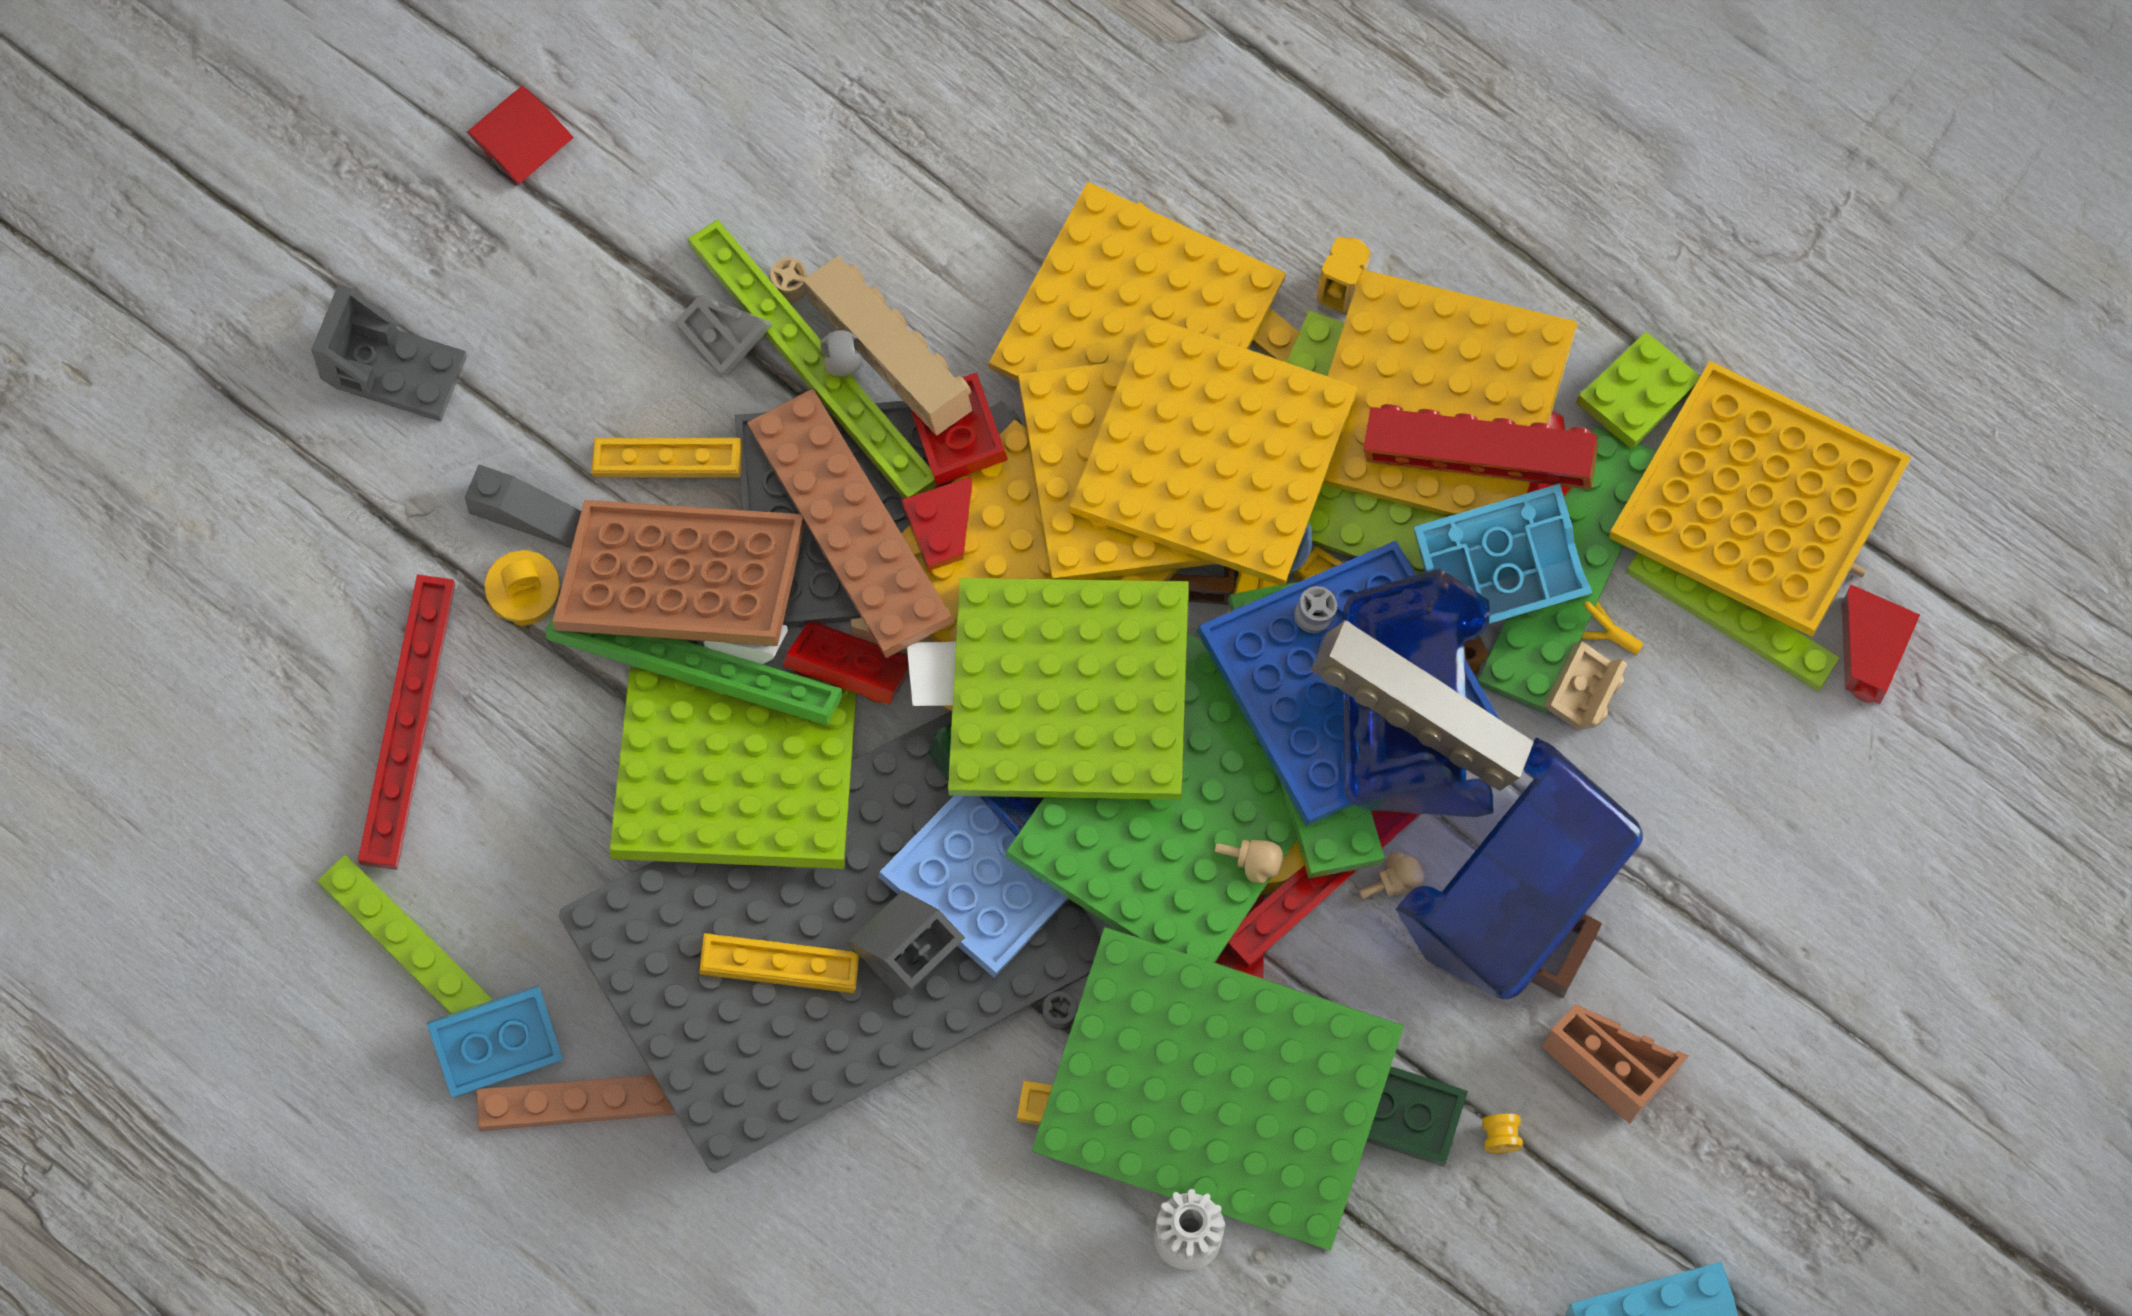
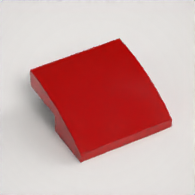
M523 85L467 131L489 159L494 158L517 186L574 138L560 121Z

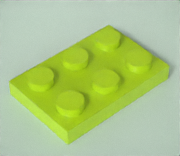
M1645 332L1578 396L1575 403L1629 448L1633 449L1692 392L1700 375L1648 332Z

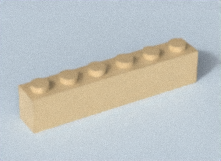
M838 255L804 278L803 283L809 301L836 330L849 331L857 336L856 351L860 352L864 360L936 436L973 411L968 397L971 394V389L967 382L960 375L954 377L950 373L945 359L938 352L933 355L928 350V345L923 336L917 330L911 332L906 327L907 323L902 314L896 308L890 310L885 305V299L875 286L869 288L864 283L863 275L854 264L848 266Z

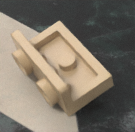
M1583 641L1575 642L1543 707L1576 730L1597 727L1608 714L1607 706L1613 693L1623 683V673L1627 663L1622 659L1610 661Z

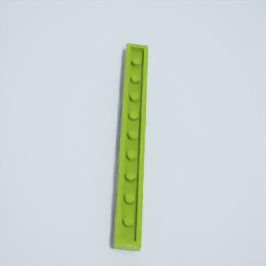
M717 219L688 238L690 248L739 306L747 313L770 321L772 326L764 335L810 389H814L823 405L900 496L905 499L936 487L937 484L931 468L851 375L837 377L824 370V357H827V355H822L821 339L723 224Z

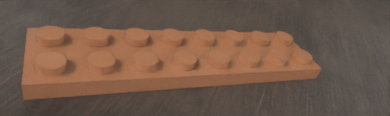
M814 389L747 422L751 434L797 511L802 515L806 526L885 658L953 623L949 611Z

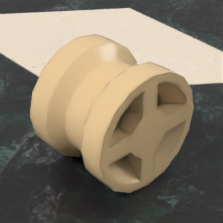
M790 257L782 258L775 262L770 272L771 282L789 303L797 302L804 297L806 289L803 279L807 277V271L803 263L796 258ZM793 281L796 282V284L794 283L788 286L789 283H792Z

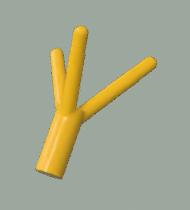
M1589 601L1584 603V607L1607 631L1584 632L1582 640L1610 639L1634 655L1638 654L1644 644L1642 641L1616 626L1599 602L1596 607Z

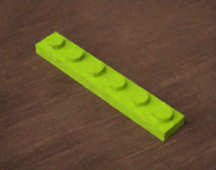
M1637 553L1627 568L1626 574L1818 692L1840 659L1839 656L1790 626L1640 553Z
M346 854L317 880L319 886L449 1014L493 1000Z

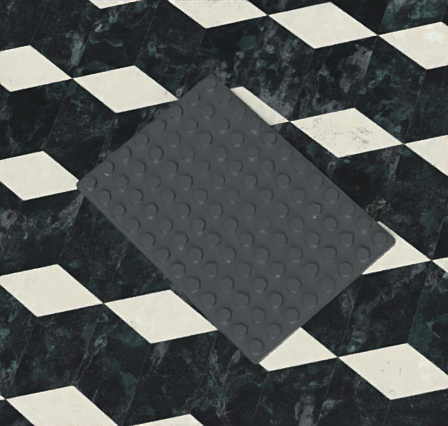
M952 711L852 761L844 869L653 861L561 908L559 918L710 1172L718 1173L1041 1001L1050 993L1059 991L1089 975L1101 938L1081 906L1070 899L995 978L956 946L902 999L885 984L860 956L855 993L699 975L704 933L855 952L847 942L898 895L878 878L879 872L953 797L949 796L948 781L928 754L934 740V734L941 727L952 723Z

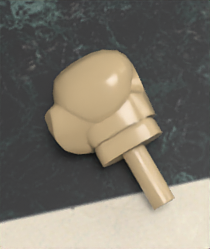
M1243 840L1241 848L1219 843L1215 847V853L1238 857L1237 867L1245 868L1248 880L1253 883H1265L1267 878L1275 877L1280 872L1283 853L1280 846L1274 842L1264 840H1251L1250 842Z
M1403 852L1393 853L1387 858L1386 870L1379 872L1382 881L1363 888L1359 892L1362 899L1386 890L1389 898L1395 895L1400 896L1413 893L1424 884L1423 868L1416 857L1405 856Z

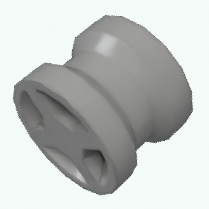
M1309 587L1301 595L1294 610L1296 624L1302 630L1314 634L1327 629L1337 610L1335 596L1324 587Z

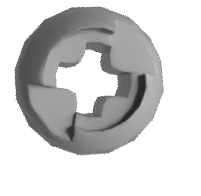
M835 330L828 333L821 340L822 355H827V357H824V370L827 373L837 377H846L854 374L861 367L860 352L856 353L855 351L857 350L856 335L849 331Z

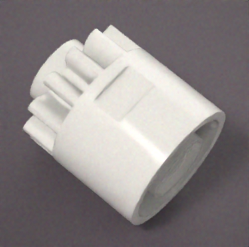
M1190 1189L1185 1194L1173 1193V1197L1169 1201L1162 1203L1156 1221L1154 1241L1161 1258L1170 1266L1185 1271L1197 1270L1208 1265L1218 1254L1223 1238L1225 1222L1221 1214V1206L1215 1205L1210 1200L1208 1193L1202 1196L1196 1194L1194 1189ZM1185 1225L1194 1226L1198 1231L1189 1233L1184 1231L1181 1227Z

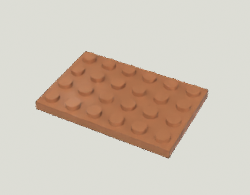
M584 500L552 621L554 628L557 631L778 646L806 525L801 514Z

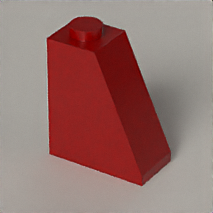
M1850 584L1841 603L1845 689L1853 692V696L1863 702L1881 704L1920 614Z

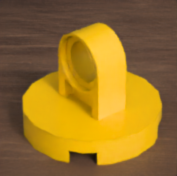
M527 550L509 552L497 559L488 570L484 584L487 602L494 614L499 618L513 621L515 625L520 626L535 624L548 617L553 611V606L557 603L561 591L558 572L551 561L537 552Z

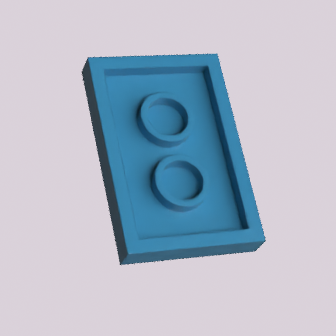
M539 984L427 1022L451 1098L563 1060Z

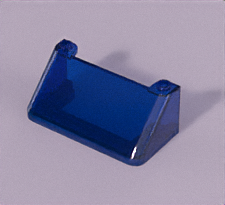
M1439 568L1358 591L1347 599L1343 610V621L1346 620L1465 697L1464 642L1474 640L1486 631L1490 619V605L1487 598ZM1343 691L1344 793L1349 803L1363 810L1459 817H1480L1494 813L1493 791L1487 782L1479 778L1466 780V769L1454 765L1449 758L1435 749L1423 745L1419 742L1418 738L1402 728L1390 724L1385 717L1369 707L1360 705L1355 698Z
M1537 737L1533 740L1534 743L1523 768L1524 772L1533 778V781L1442 892L1430 886L1417 887L1409 892L1395 909L1428 962L1500 999L1516 997L1526 988L1643 841L1642 829L1630 813L1554 746Z

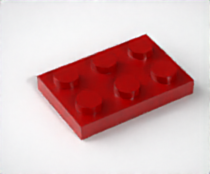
M977 372L962 377L971 389V394L968 397L973 411L937 436L911 409L937 486L1008 460Z
M807 622L786 653L783 667L792 669L801 676L814 677L842 690H850L864 695L873 702H883L888 705L891 704L909 675L908 655L897 652L885 658L879 646L875 643L819 623Z

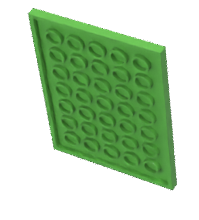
M1187 632L1182 800L1044 797L1006 851L1005 857L1118 931L1215 963L1271 880V878H1267L1265 883L1261 884L1251 882L1245 874V868L1237 867L1238 857L1215 853L1216 844L1241 848L1243 840L1250 842L1251 840L1270 841L1280 846L1284 860L1297 841V837L1279 777L1203 642Z
M1104 927L1031 1152L1170 1198L1173 1197L1175 1192L1185 1194L1190 1189H1194L1196 1194L1202 1196L1208 1193L1210 1200L1215 1205L1221 1206V1214L1331 1251L1404 1025Z

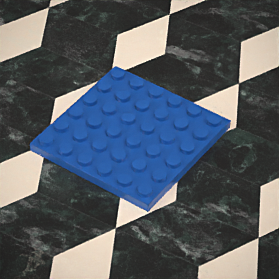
M1396 540L1199 625L1197 629L1200 639L1306 826L1451 762L1443 754L1419 742L1418 738L1402 728L1390 724L1385 717L1369 707L1360 705L1355 698L1338 687L1329 685L1321 676L1311 671L1326 634L1344 620L1499 719ZM1319 586L1333 593L1337 601V610L1327 629L1320 633H1308L1296 624L1294 610L1305 590L1309 587Z

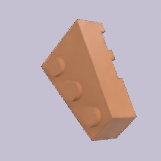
M1575 1004L1551 1029L1541 1047L1630 1124L1678 1073L1689 1055L1678 1050L1676 1053L1654 1044V1039L1645 1035L1642 1038L1621 1029V1024Z

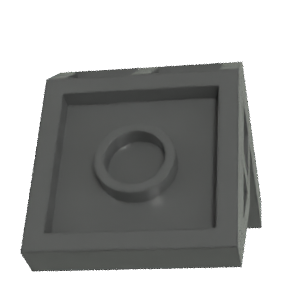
M340 284L336 288L311 349L320 379L334 388L440 422L467 358L466 351L397 330L393 317L354 289Z

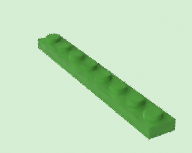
M553 618L546 628V640L823 725H828L842 699L841 688L680 639L557 631L552 622Z

